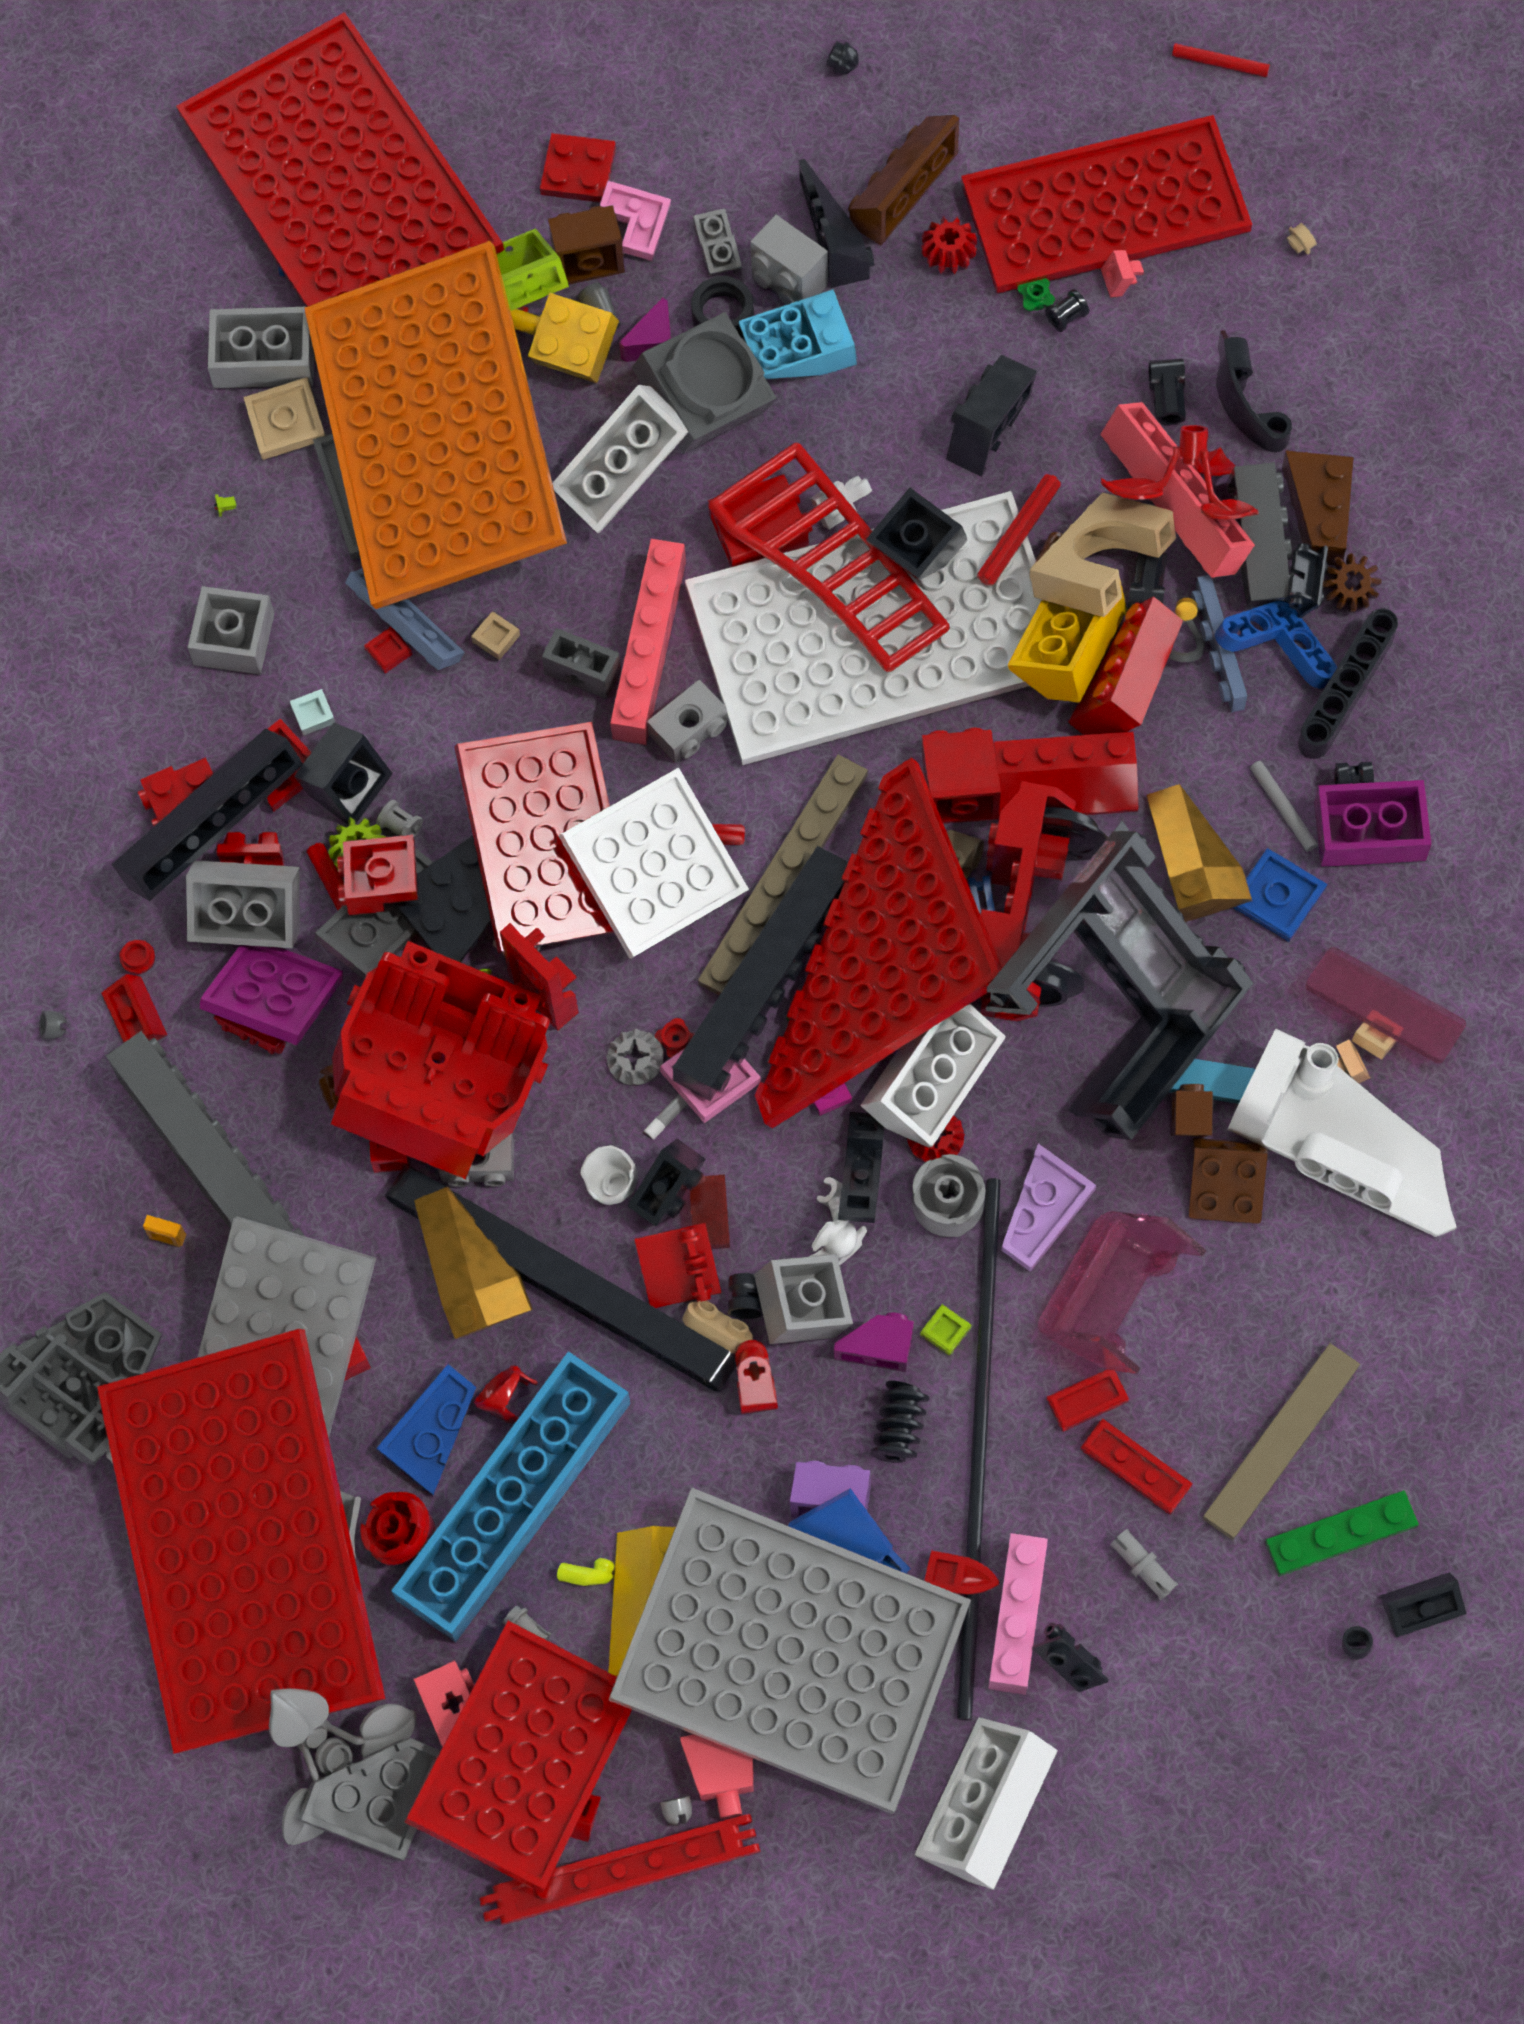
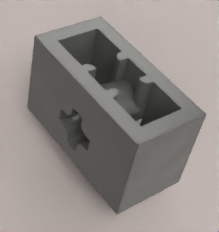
M558 628L555 629L542 655L545 675L605 699L608 698L621 672L618 652Z

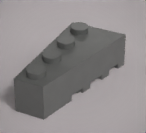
M1275 462L1234 466L1226 482L1227 492L1235 493L1232 495V499L1248 503L1259 510V515L1235 519L1237 522L1239 521L1240 527L1255 544L1240 567L1246 606L1249 608L1263 606L1275 601L1287 602L1289 580L1295 574L1293 572L1289 573L1287 560L1292 559L1290 539L1284 538L1283 526H1287L1288 516L1286 506H1280L1279 493H1283L1282 473L1276 472Z

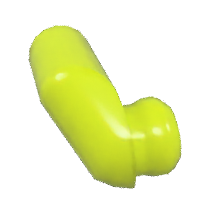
M598 1558L595 1561L594 1569L561 1563L557 1571V1578L559 1581L581 1586L607 1584L614 1577L612 1571L615 1566L612 1561L604 1558Z

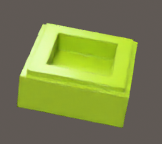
M942 1304L922 1329L920 1335L950 1356L969 1332L972 1325Z

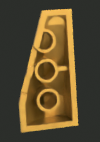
M1178 784L1147 794L1178 909L1184 916V921L1195 920L1251 902L1252 897L1242 866L1182 786Z
M449 1187L414 1200L441 1304L455 1339L471 1335L533 1310L520 1275L513 1266L508 1265L497 1251L496 1245L492 1240H488L476 1225L475 1219Z

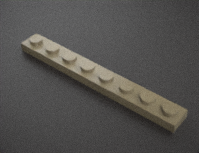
M840 755L836 756L698 979V985L720 996L816 847L823 848L868 776V769Z

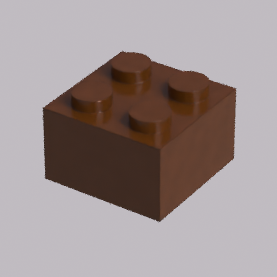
M613 205L606 207L595 206L587 211L572 214L562 213L548 219L551 247L560 257L568 285L625 273L622 239Z

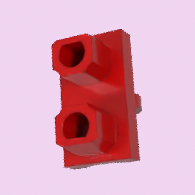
M228 832L224 843L217 844V856H219L220 862L284 866L281 844H279L276 832H262L259 834L258 844H246L245 834L241 832Z

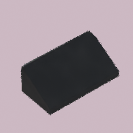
M1449 1572L1380 1595L1396 1638L1467 1614L1458 1580Z

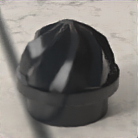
M836 41L831 49L826 65L833 68L834 73L848 74L858 66V52L849 42L845 41L843 44Z

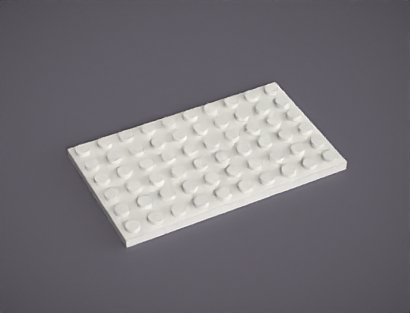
M1011 491L941 510L962 525L967 542L942 569L921 580L916 579L910 573L908 574L948 621L950 629L942 637L892 672H885L863 644L815 594L767 558L685 580L686 590L722 703L727 707V718L742 765L1030 686L1008 668V663L1042 600L1035 598L1033 595L1029 571L1036 560L1028 537H1026L993 586L984 585L977 578V573L1019 513ZM857 534L808 568L807 571L822 583L865 553L869 548ZM819 544L783 554L796 561ZM877 560L832 593L846 606L891 574ZM899 585L856 615V617L870 630L910 602L911 598ZM919 611L878 640V642L891 656L933 625Z

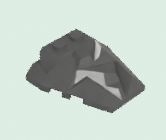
M104 1292L65 1314V1319L48 1329L45 1326L35 1331L33 1338L19 1346H16L14 1343L0 1353V1400L4 1402L5 1409L13 1417L68 1458L75 1456L84 1463L95 1465L110 1448L97 1387L146 1373L160 1343L162 1334L108 1293Z

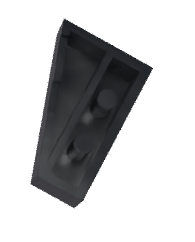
M1002 354L994 365L988 364L981 376L979 385L974 383L971 386L964 405L959 403L952 414L951 422L955 424L946 460L982 477L986 470L989 451L997 452L1001 442L998 441V438L1007 426L1012 427L1030 397L1037 371Z

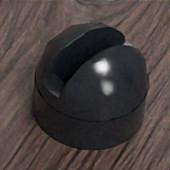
M1354 1626L1345 1631L1342 1639V1649L1345 1655L1350 1659L1360 1660L1364 1659L1371 1652L1373 1637L1367 1629ZM1365 1645H1366V1648H1353V1649H1352V1648L1349 1647V1646L1357 1647V1646H1365Z

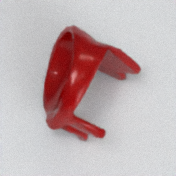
M511 1365L485 1386L475 1398V1406L481 1410L488 1411L494 1417L508 1424L516 1423L519 1417L510 1412L506 1406L517 1387L518 1381L525 1386H528L529 1383L537 1385L538 1381L529 1378L517 1365Z

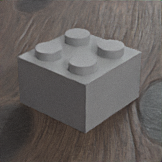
M775 215L750 241L753 279L760 287L764 289L769 287L776 292L785 305L818 295L828 286V251L778 215Z
M202 586L188 643V650L195 666L261 675L275 614L269 595Z
M837 1254L771 1260L754 1275L770 1344L836 1338L853 1324Z

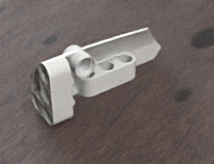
M1275 1029L1227 1130L1295 1161L1296 1168L1302 1174L1434 1237L1455 1230L1456 1224L1447 1195L1440 1149L1337 1066L1338 1054L1330 1045L1316 1043L1309 1047L1305 1045L1304 1041Z

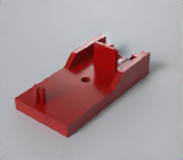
M509 923L499 933L510 982L541 995L537 1010L543 1016L549 1018L550 1024L559 1031L579 1013L576 995L571 990L562 992L577 976L557 956L548 962L534 946L545 938L540 929L536 927L524 937Z

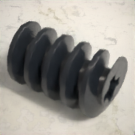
M889 1380L885 1385L889 1391L884 1392L882 1398L886 1405L881 1406L879 1411L883 1419L878 1420L876 1424L877 1430L881 1433L874 1435L873 1443L877 1447L871 1449L870 1455L882 1461L902 1463L906 1459L917 1458V1452L908 1447L911 1444H920L921 1439L911 1433L912 1430H923L924 1425L914 1419L915 1416H926L927 1411L919 1407L918 1402H929L930 1396L922 1393L918 1387L912 1384Z

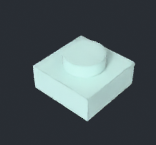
M322 689L290 701L303 736L335 723Z

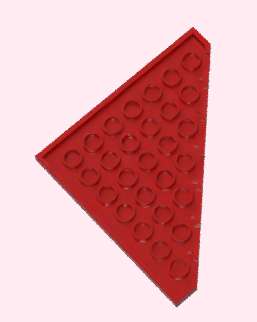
M912 757L885 774L881 779L878 787L881 794L875 809H869L860 832L863 838L856 854H851L842 876V880L845 883L838 899H833L823 925L827 928L820 945L815 944L805 971L808 972V976L802 991H796L787 1017L790 1021L783 1037L778 1036L768 1061L771 1064V1068L765 1083L760 1082L755 1093L764 1123L772 1129L988 993V985L1002 969L919 763Z

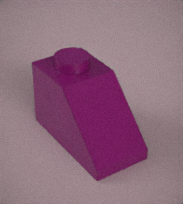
M888 1312L886 1316L876 1315L835 1343L834 1359L906 1372L914 1331V1321L908 1320V1317L904 1314Z

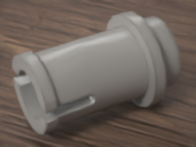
M515 1606L502 1622L506 1625L509 1620L547 1641L552 1635L527 1615L528 1610L526 1608L521 1609Z

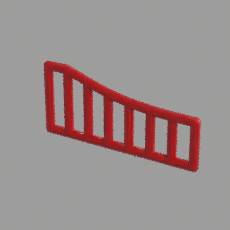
M800 443L791 444L709 501V510L732 537L788 572L815 594L863 644L885 672L894 671L949 631L950 624L909 574L866 541V538L872 533L871 528ZM796 459L806 471L804 476L739 521L733 518L725 508L727 505ZM815 484L828 498L766 542L748 531ZM836 509L849 523L796 561L778 550ZM857 534L869 548L865 553L822 583L807 571L808 568ZM879 560L891 575L846 606L832 593ZM900 585L911 598V601L868 630L856 615ZM921 611L933 626L890 656L878 640Z

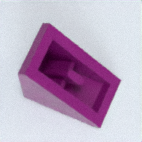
M662 297L619 342L620 356L625 362L637 361L643 352L671 339L668 301Z

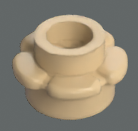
M1302 223L1295 228L1289 227L1291 235L1287 237V241L1298 254L1303 250L1306 254H1310V249L1317 244L1310 231Z

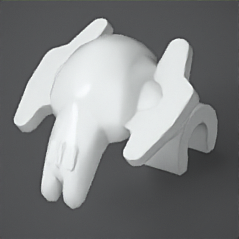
M828 1177L824 1179V1183L831 1186V1192L826 1197L818 1195L817 1200L829 1207L833 1222H826L812 1244L814 1251H817L821 1246L823 1248L809 1257L837 1254L839 1265H841L862 1246V1239L867 1229L865 1226H862L856 1232L853 1223L838 1220L842 1183Z

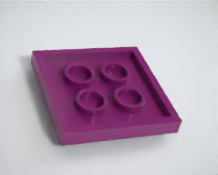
M240 945L200 998V1009L298 1045L341 984L343 971L281 947Z

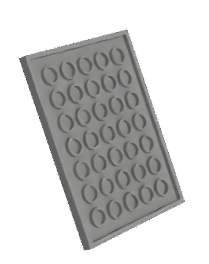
M691 1488L609 1700L893 1814L897 1808L971 1600Z

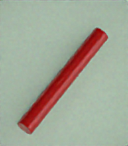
M1177 43L1174 44L1172 52L1173 57L1263 77L1268 76L1270 64Z

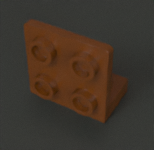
M1193 1138V1170L1189 1217L1194 1219L1261 1223L1268 1156L1267 1148L1253 1142Z

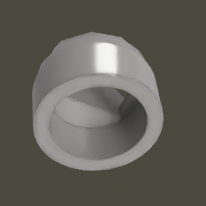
M690 1796L660 1802L665 1820L673 1826L678 1825V1815L683 1824L687 1823L692 1815Z

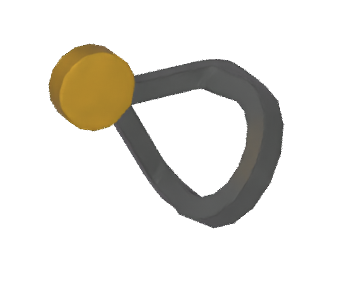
M1191 598L1180 599L1176 603L1175 613L1183 620V623L1186 621L1195 637L1197 648L1189 653L1171 650L1169 659L1174 661H1196L1202 657L1205 644L1202 634L1193 620L1197 615L1198 606L1196 601Z

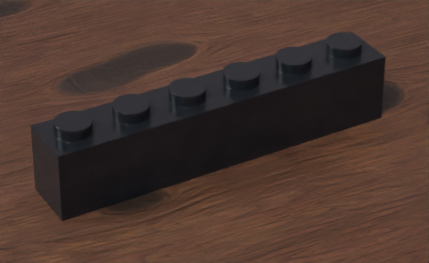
M265 728L111 865L129 890L151 901L303 765V762L288 739Z

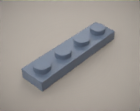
M363 569L350 572L345 583L361 600L365 601L377 612L383 621L393 627L405 642L411 644L425 657L430 665L440 670L460 662L465 652L410 600L405 599L375 609L370 603Z
M1210 575L1197 577L1195 591H1191V599L1196 601L1198 611H1201L1203 621L1200 622L1203 640L1205 642L1210 641L1212 651L1209 652L1213 672L1219 671L1222 682L1218 683L1221 700L1223 703L1228 702L1231 713L1245 710L1247 693L1235 653L1222 648L1215 639L1216 629L1222 623L1224 617L1213 580Z

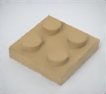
M307 377L243 397L263 460L314 444L313 439L326 436Z

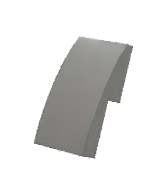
M725 208L694 215L693 223L709 275L741 269L739 253L734 235L731 233Z

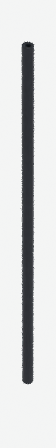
M996 1178L986 1180L966 1557L981 1562L1001 1180ZM979 1593L964 1594V1597L970 1599L971 1602L962 1624L957 1720L972 1721Z

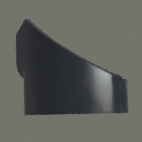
M1225 330L1220 331L1218 341L1220 361L1216 387L1224 410L1237 428L1252 442L1269 452L1277 453L1283 451L1289 444L1292 431L1290 418L1281 412L1261 414L1254 412L1243 394L1247 378L1253 373L1248 341L1242 337H1228ZM1272 430H1278V431H1280L1282 434L1275 433V432H1273Z

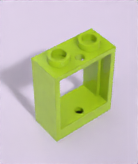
M536 228L503 242L505 249L508 246H512L511 251L506 252L504 250L497 254L510 311L548 296L549 293H555L569 287L560 257Z

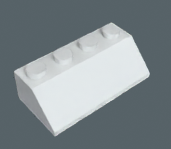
M638 385L552 483L554 491L597 533H600L685 437L688 431L675 410L651 386Z
M969 1004L899 1048L860 1106L886 1129L926 1147H932L1006 1036Z
M978 1717L914 1855L968 1882L994 1890L1058 1750L1029 1730Z

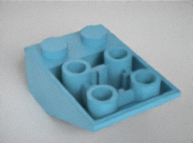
M834 290L738 321L746 344L765 372L763 375L765 379L824 375L857 365L855 344Z

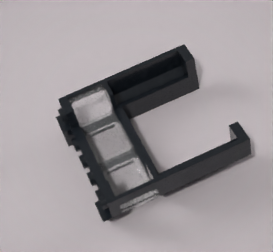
M1121 821L988 985L987 992H991V1001L986 1006V1011L1030 1015L1038 1003L1026 989L1071 933L1074 932L1141 1017L1069 1107L1068 1111L1076 1116L1091 1117L1094 1119V1124L1108 1137L1132 1140L1250 989L1253 981L1246 974L1244 965L1235 958H1228L1221 947L1203 946V940L1192 932L1184 922L1183 914L1170 904L1164 896V890L1157 883L1153 882L1145 872V867H1148L1156 858L1147 846V840L1140 833L1130 831L1124 822Z

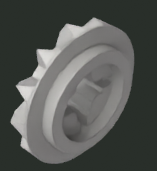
M635 1028L633 1031L621 1032L619 1037L610 1042L606 1058L610 1072L618 1081L627 1085H642L651 1081L659 1073L660 1066L663 1064L664 1054L660 1042L650 1032L640 1031ZM634 1044H636L639 1053L645 1055L644 1058L637 1060L635 1070H633L631 1061L623 1057L632 1053Z

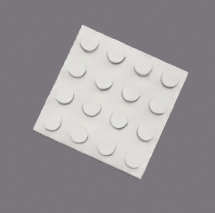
M679 768L559 835L560 840L630 959L749 890Z

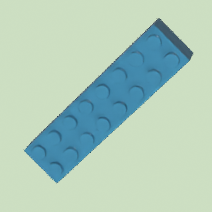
M568 1351L391 1590L395 1600L456 1643L631 1404L628 1391Z

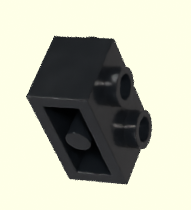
M679 1139L674 1140L661 1150L627 1206L656 1227L669 1217L675 1219L686 1204V1201L682 1199L688 1189L692 1191L702 1179L704 1173L700 1169L706 1158Z

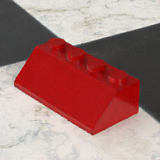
M1134 731L994 741L1001 788L999 817L1001 810L1019 792L1021 781L1057 787L1076 801L1075 811L1084 815L1138 812V777Z

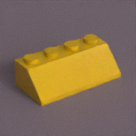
M1122 585V598L1105 617L1041 600L1008 663L1009 670L1047 699L1080 703L1127 611Z
M650 1526L617 1533L608 1669L609 1673L617 1677L676 1527Z

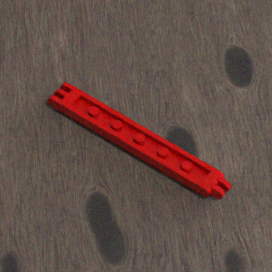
M751 1814L734 1817L557 1867L554 1869L542 1893L517 1880L492 1886L493 1894L479 1898L481 1907L495 1903L497 1905V1909L483 1913L484 1921L487 1922L500 1918L501 1925H506L761 1852L759 1844L743 1846V1841L757 1837L755 1829L740 1832L738 1828L753 1822Z

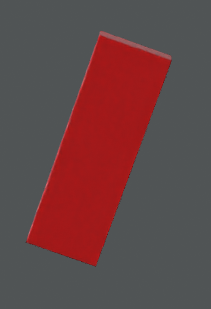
M1103 1418L1080 1448L1088 1456L1170 1515L1193 1485L1185 1477Z

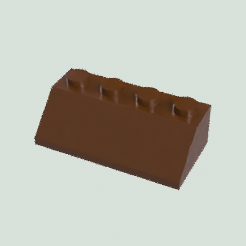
M956 115L927 116L919 126L915 125L912 127L900 149L895 148L888 157L887 165L881 172L876 171L872 175L867 189L862 195L857 194L849 204V219L860 233L879 245H883L958 154L959 117Z

